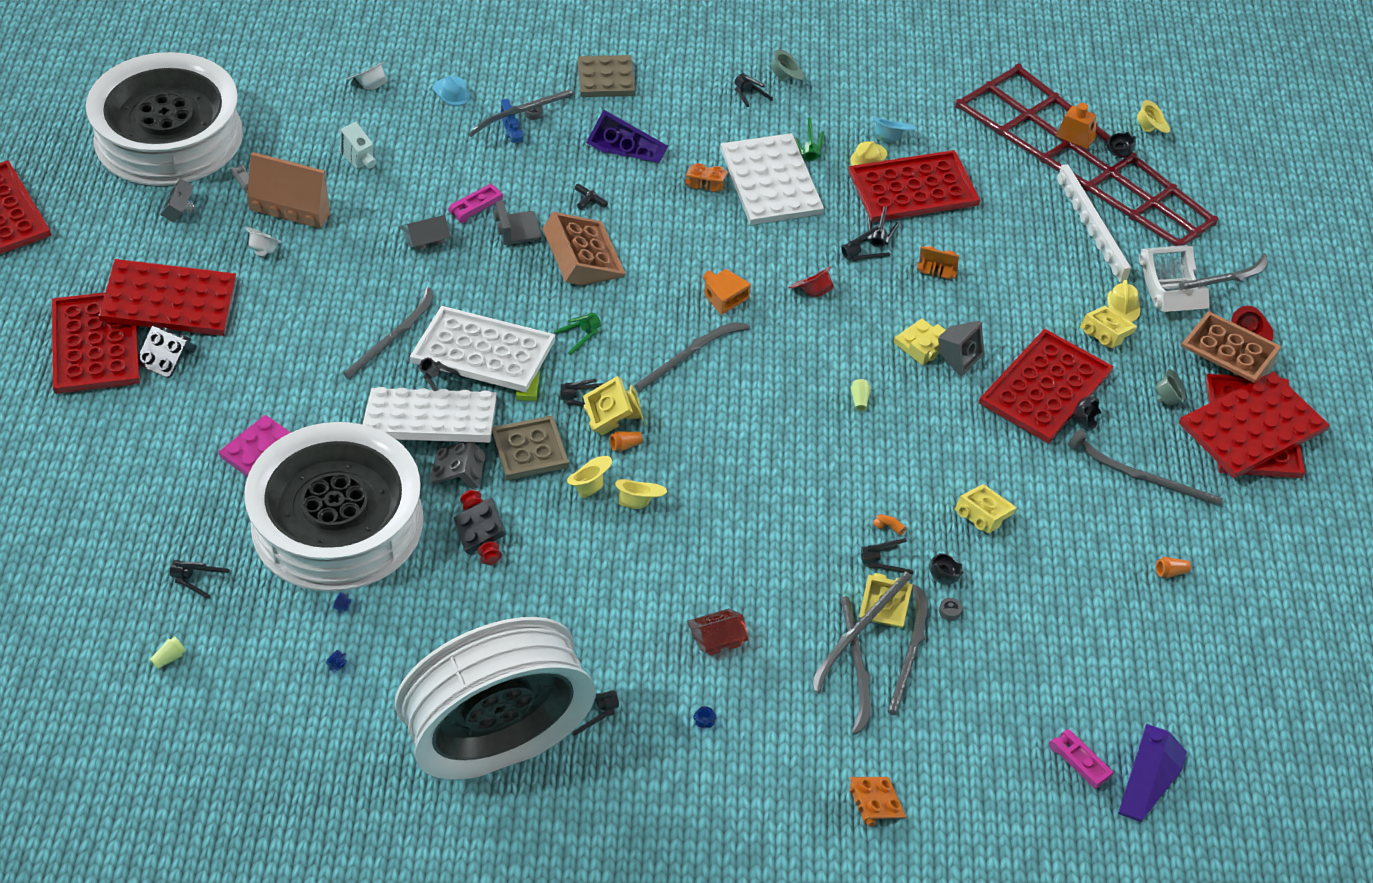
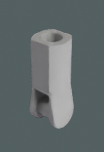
M241 163L239 167H231L230 170L233 177L247 193L249 174Z

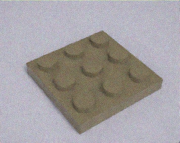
M631 55L578 56L581 97L635 96Z
M553 415L492 428V437L506 481L569 468V461Z

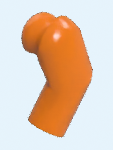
M879 514L873 521V525L878 529H883L886 524L898 535H902L906 531V526L892 516Z

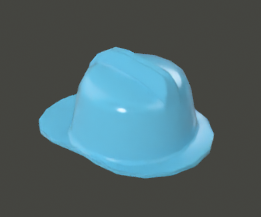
M448 75L433 85L434 92L443 101L452 106L464 105L470 99V92L464 80L460 77Z
M873 117V120L876 122L874 137L887 143L899 140L905 130L916 129L915 126L907 123Z

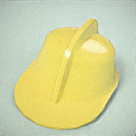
M1150 100L1143 101L1142 108L1137 115V120L1142 129L1146 132L1158 129L1163 133H1169L1170 127L1160 108Z
M874 141L862 142L852 154L851 164L853 166L884 161L887 157V151Z
M1124 280L1123 283L1116 285L1108 293V308L1131 323L1138 319L1140 316L1138 291L1133 285L1128 284L1127 280Z
M630 385V389L626 391L633 413L624 418L628 420L642 419L645 424L637 392L634 386Z
M600 456L590 460L577 472L569 476L567 483L574 485L582 498H587L603 487V473L610 468L612 459L609 456Z
M620 479L615 482V486L619 489V504L632 509L644 508L649 504L652 497H660L667 493L666 488L658 484L635 482L627 479Z

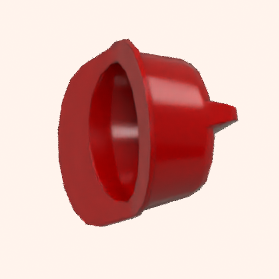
M831 266L816 275L790 285L788 288L800 286L812 297H820L834 288L828 272Z
M1242 306L1233 313L1232 323L1272 342L1274 338L1273 329L1261 311L1256 307Z

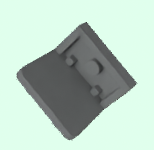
M504 201L496 202V210H493L494 221L498 222L497 232L498 235H501L504 245L541 239V232L534 211L507 214Z
M460 442L441 448L436 452L430 482L436 484L460 477L471 489L478 488L486 454L475 442Z

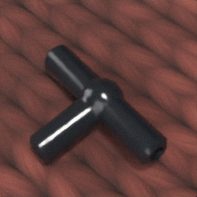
M579 183L575 185V190L585 196L577 203L579 209H583L591 201H594L603 208L608 205V201L598 196L595 191L589 190Z

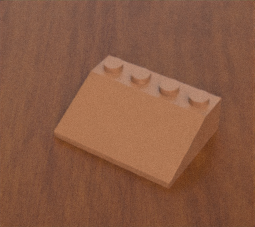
M252 152L247 192L249 210L321 229L330 215L325 170Z
M552 212L543 227V231L565 282L585 285L625 276L626 273L602 221Z
M1210 311L1205 314L1181 343V347L1254 383L1267 375L1271 370L1281 349L1280 345Z

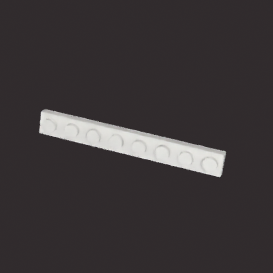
M1061 165L1060 173L1057 176L1058 183L1062 185L1066 196L1069 197L1073 204V208L1077 210L1081 221L1086 225L1089 235L1093 237L1097 248L1101 250L1105 261L1110 265L1112 273L1120 283L1128 280L1131 269L1130 265L1069 165Z

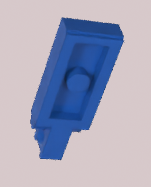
M502 99L500 113L513 107L509 99ZM515 114L502 118L507 136L511 139V142L522 143L523 131L519 129V121L517 118L515 119Z

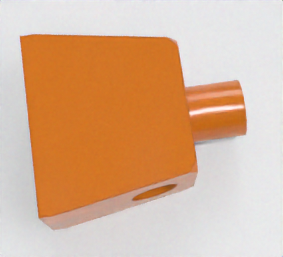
M1086 103L1072 106L1065 115L1056 136L1088 149L1096 137V115L1088 111Z
M724 269L718 274L708 270L703 275V280L706 281L704 294L721 315L750 298L751 284L729 270Z

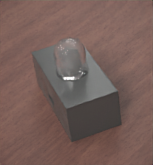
M180 178L171 189L160 215L174 223L183 211L187 214H194L197 207L188 201L194 186Z

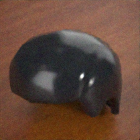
M1129 132L1112 134L1108 139L1107 149L1113 156L1127 157L1134 152L1136 136L1132 137Z
M1094 396L1084 397L1077 403L1074 409L1076 422L1087 430H1092L1098 424L1095 420L1096 415L1101 414L1098 398Z
M939 553L930 561V573L934 580L941 584H953L964 573L962 571V563H957L949 554Z

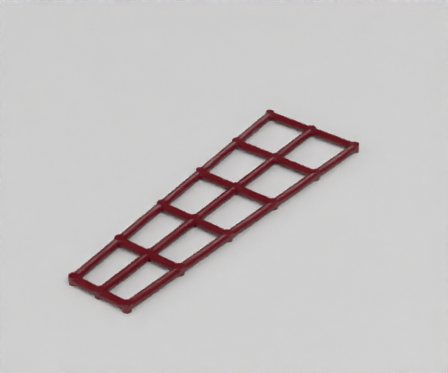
M1016 64L1015 67L995 79L987 81L985 85L965 97L956 100L955 107L957 109L963 110L996 131L999 136L1010 140L1038 158L1041 163H1046L1058 172H1060L1061 164L1053 160L1052 157L1066 148H1071L1104 171L1090 181H1086L1074 173L1085 191L1093 193L1129 216L1130 220H1135L1174 246L1186 245L1217 224V216L1209 213L1177 188L1176 184L1171 183L1137 157L1136 153H1131L1111 167L1083 147L1057 137L1058 130L1037 116L1036 113L1052 103H1057L1067 112L1072 105L1061 98L1059 93L1052 91L1025 70L1021 64ZM1020 74L1046 94L1048 98L1031 109H1027L996 86L1013 75ZM990 91L1019 111L1021 115L1000 126L967 105V103ZM1026 119H1030L1062 143L1050 151L1042 153L1008 130ZM1096 123V134L1108 142L1110 135ZM1134 163L1166 189L1156 196H1151L1118 173V171L1128 164ZM1108 177H1112L1146 202L1132 210L1097 188L1096 185ZM1174 194L1207 221L1199 227H1195L1160 201ZM1151 207H1155L1190 233L1178 239L1141 216V214Z

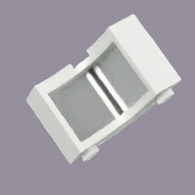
M1193 246L1141 249L1139 262L1140 265H1143L1146 285L1155 307L1163 312L1209 308V288L1202 286L1180 290L1178 287L1181 282L1196 280L1194 275L1196 273Z

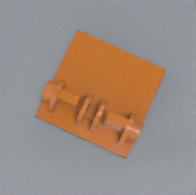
M695 163L690 166L685 177L690 178H686L685 185H688L689 188L698 189L699 180L701 179L700 189L702 190L703 182L706 180L705 190H708L710 180L709 191H723V181L728 170H723L724 168L719 166L710 168L705 167L704 164Z
M921 246L917 270L920 273L930 275L933 266L931 276H934L936 267H939L937 277L940 276L941 269L943 268L941 278L955 279L958 271L959 255L949 250L944 252L932 246Z
M850 777L851 788L849 791L854 797L858 811L862 812L863 823L867 824L868 827L876 825L877 819L906 818V814L889 777Z

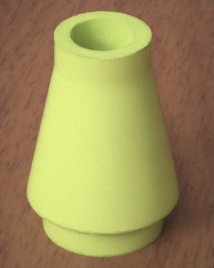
M864 379L855 380L850 387L855 410L865 411L867 410L871 386Z
M174 636L171 640L168 638L150 660L159 669L182 657L186 649Z

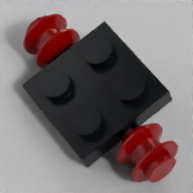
M468 490L460 498L465 512L453 517L464 551L469 555L478 550V554L481 556L480 561L483 564L494 565L502 557L499 545L494 541L507 535L492 497L483 501L479 491Z

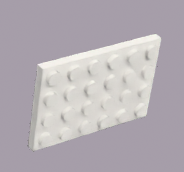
M792 133L721 143L720 150L750 225L824 213V207Z
M441 306L410 355V363L419 365L422 359L429 357L435 362L440 361L442 364L457 370L461 376L527 392L555 342V334Z
M384 387L371 388L362 425L376 428L395 439L490 442L497 392L486 390L481 392H471L469 390L449 391L447 389L433 391L425 388L418 390L406 388L386 389Z

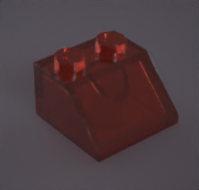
M729 608L687 621L699 649L708 653V655L718 654L722 648L740 647L742 642L749 641L743 614Z

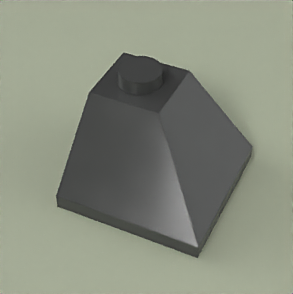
M980 321L950 326L938 337L940 354L959 376H963L985 354L982 322Z

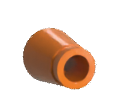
M616 431L610 435V446L613 451L618 452L642 444L643 441L640 432Z
M1162 557V559H1158L1156 562L1158 576L1165 579L1189 573L1191 570V564L1188 560Z

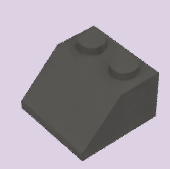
M445 215L401 225L409 247H415L416 250L427 248V243L434 242L435 245L446 243L445 239L451 238Z

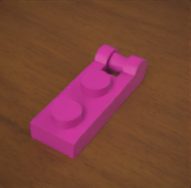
M491 183L451 204L448 212L456 216L460 223H465L470 216L503 200V193Z
M1066 729L1060 734L1059 738L1055 737L1049 741L1051 750L1059 753L1094 789L1112 777L1113 771L1071 730Z

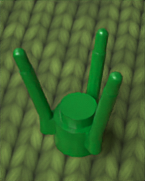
M809 117V142L805 143L802 148L797 137L794 139L802 158L804 157L807 161H814L821 156L820 150L824 132L820 133L818 145L813 142L812 120Z
M591 312L584 316L569 319L568 323L573 324L555 330L554 334L578 326L584 332H589L568 352L569 355H572L590 337L598 333L597 328L601 326L598 315Z

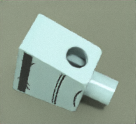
M354 122L340 129L341 155L355 168H361L365 165L369 169L373 168L377 163L373 157V143L359 124Z

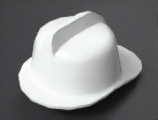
M381 62L367 71L345 80L356 78L364 88L368 90L377 89L387 82L382 67L385 62Z
M245 227L250 232L249 247L254 249L255 254L264 257L266 254H272L278 243H282V241L266 233Z

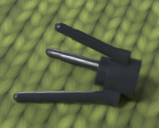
M745 73L736 77L734 83L737 87L735 91L739 93L746 107H749V103L742 91L749 92L752 88L769 100H773V97L756 86L765 88L763 83L747 76Z
M887 207L883 208L879 230L868 236V241L875 247L888 245L890 238L899 226V222H896L887 235L886 230L883 228ZM867 214L869 231L872 229V222Z
M876 226L858 238L842 245L841 251L846 260L852 258L853 262L860 259L890 256V252L859 255L861 253L859 244L868 240V236L879 230L880 227Z
M429 357L422 359L419 364L420 371L424 373V379L429 383L433 391H438L432 378L439 375L440 369L466 378L461 376L457 370L442 364L440 361L435 362Z
M594 378L561 384V400H566L567 405L584 407L585 402L574 400V398H578V390L594 389L604 383L590 384L597 382V379Z
M906 538L861 547L862 564H868V568H879L901 573L906 571L909 574H913V570L876 563V561H880V551L898 548V544L907 542Z
M174 560L170 566V576L175 578V583L184 585L207 599L210 598L208 593L185 581V579L191 578L193 570L220 573L230 572L228 568L207 566L206 563Z
M615 690L595 695L594 701H596L598 709L605 712L572 732L573 735H577L605 717L615 714L614 709L619 707V700Z

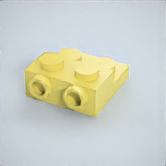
M1103 306L1086 314L1080 328L1087 335L1097 338L1104 346L1114 348L1122 344L1125 337L1133 334L1137 326L1110 308Z
M920 319L894 338V343L920 364L924 365L928 361H933L940 354L938 337L946 330L939 324L933 327L924 319Z
M618 376L583 396L585 401L584 409L591 420L589 422L590 427L595 433L598 432L602 436L617 428L619 420L633 413L622 379Z
M984 484L961 495L955 507L960 517L970 520L977 529L988 534L999 528L1002 521L1012 516L1017 507Z
M868 574L859 619L870 610L899 578L891 580L887 579L883 574ZM907 582L871 622L903 629L912 584Z

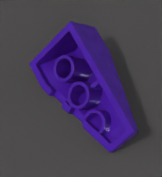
M603 110L586 141L587 144L602 152L659 163L669 147L606 110Z
M1146 724L1120 805L1119 815L1142 822L1163 793L1168 790L1172 782L1181 774L1187 751L1169 731Z

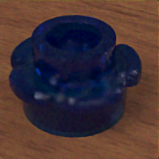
M340 592L337 596L333 608L338 610V613H341L342 610H348L352 601L349 598V593Z
M340 650L333 652L326 661L331 671L342 669L347 663L345 659L347 654L342 653Z
M702 706L694 713L693 719L698 727L711 728L714 726V721L717 717L712 708Z

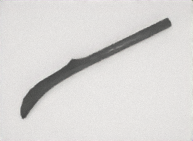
M568 89L522 105L513 106L479 123L470 132L469 136L472 137L486 126L502 118L573 96V91Z
M1266 253L1262 254L1258 262L1247 269L1181 282L1178 287L1180 290H1186L1227 281L1241 282L1244 278L1258 274L1267 266Z
M426 287L424 296L413 313L343 373L346 378L352 377L399 335L411 329L412 324L427 310L432 302L433 294L429 287Z
M729 323L716 328L700 338L693 339L689 347L635 384L636 390L641 391L714 339L731 332L749 330L750 326L744 323Z
M1084 441L1083 447L1092 458L1120 470L1132 478L1146 480L1218 506L1221 505L1223 500L1221 497L1122 464L1102 454L1087 441Z
M905 571L859 622L844 636L840 637L838 644L820 665L813 679V687L818 694L821 692L829 669L843 650L912 578L908 572Z
M912 584V590L917 607L916 621L888 709L890 715L897 714L918 646L925 639L924 626L928 611V601L922 589Z
M844 596L841 598V604L848 632L854 627L855 622L850 599L848 596ZM858 636L850 643L860 698L858 716L852 729V735L861 732L867 725L870 717V675L864 667Z

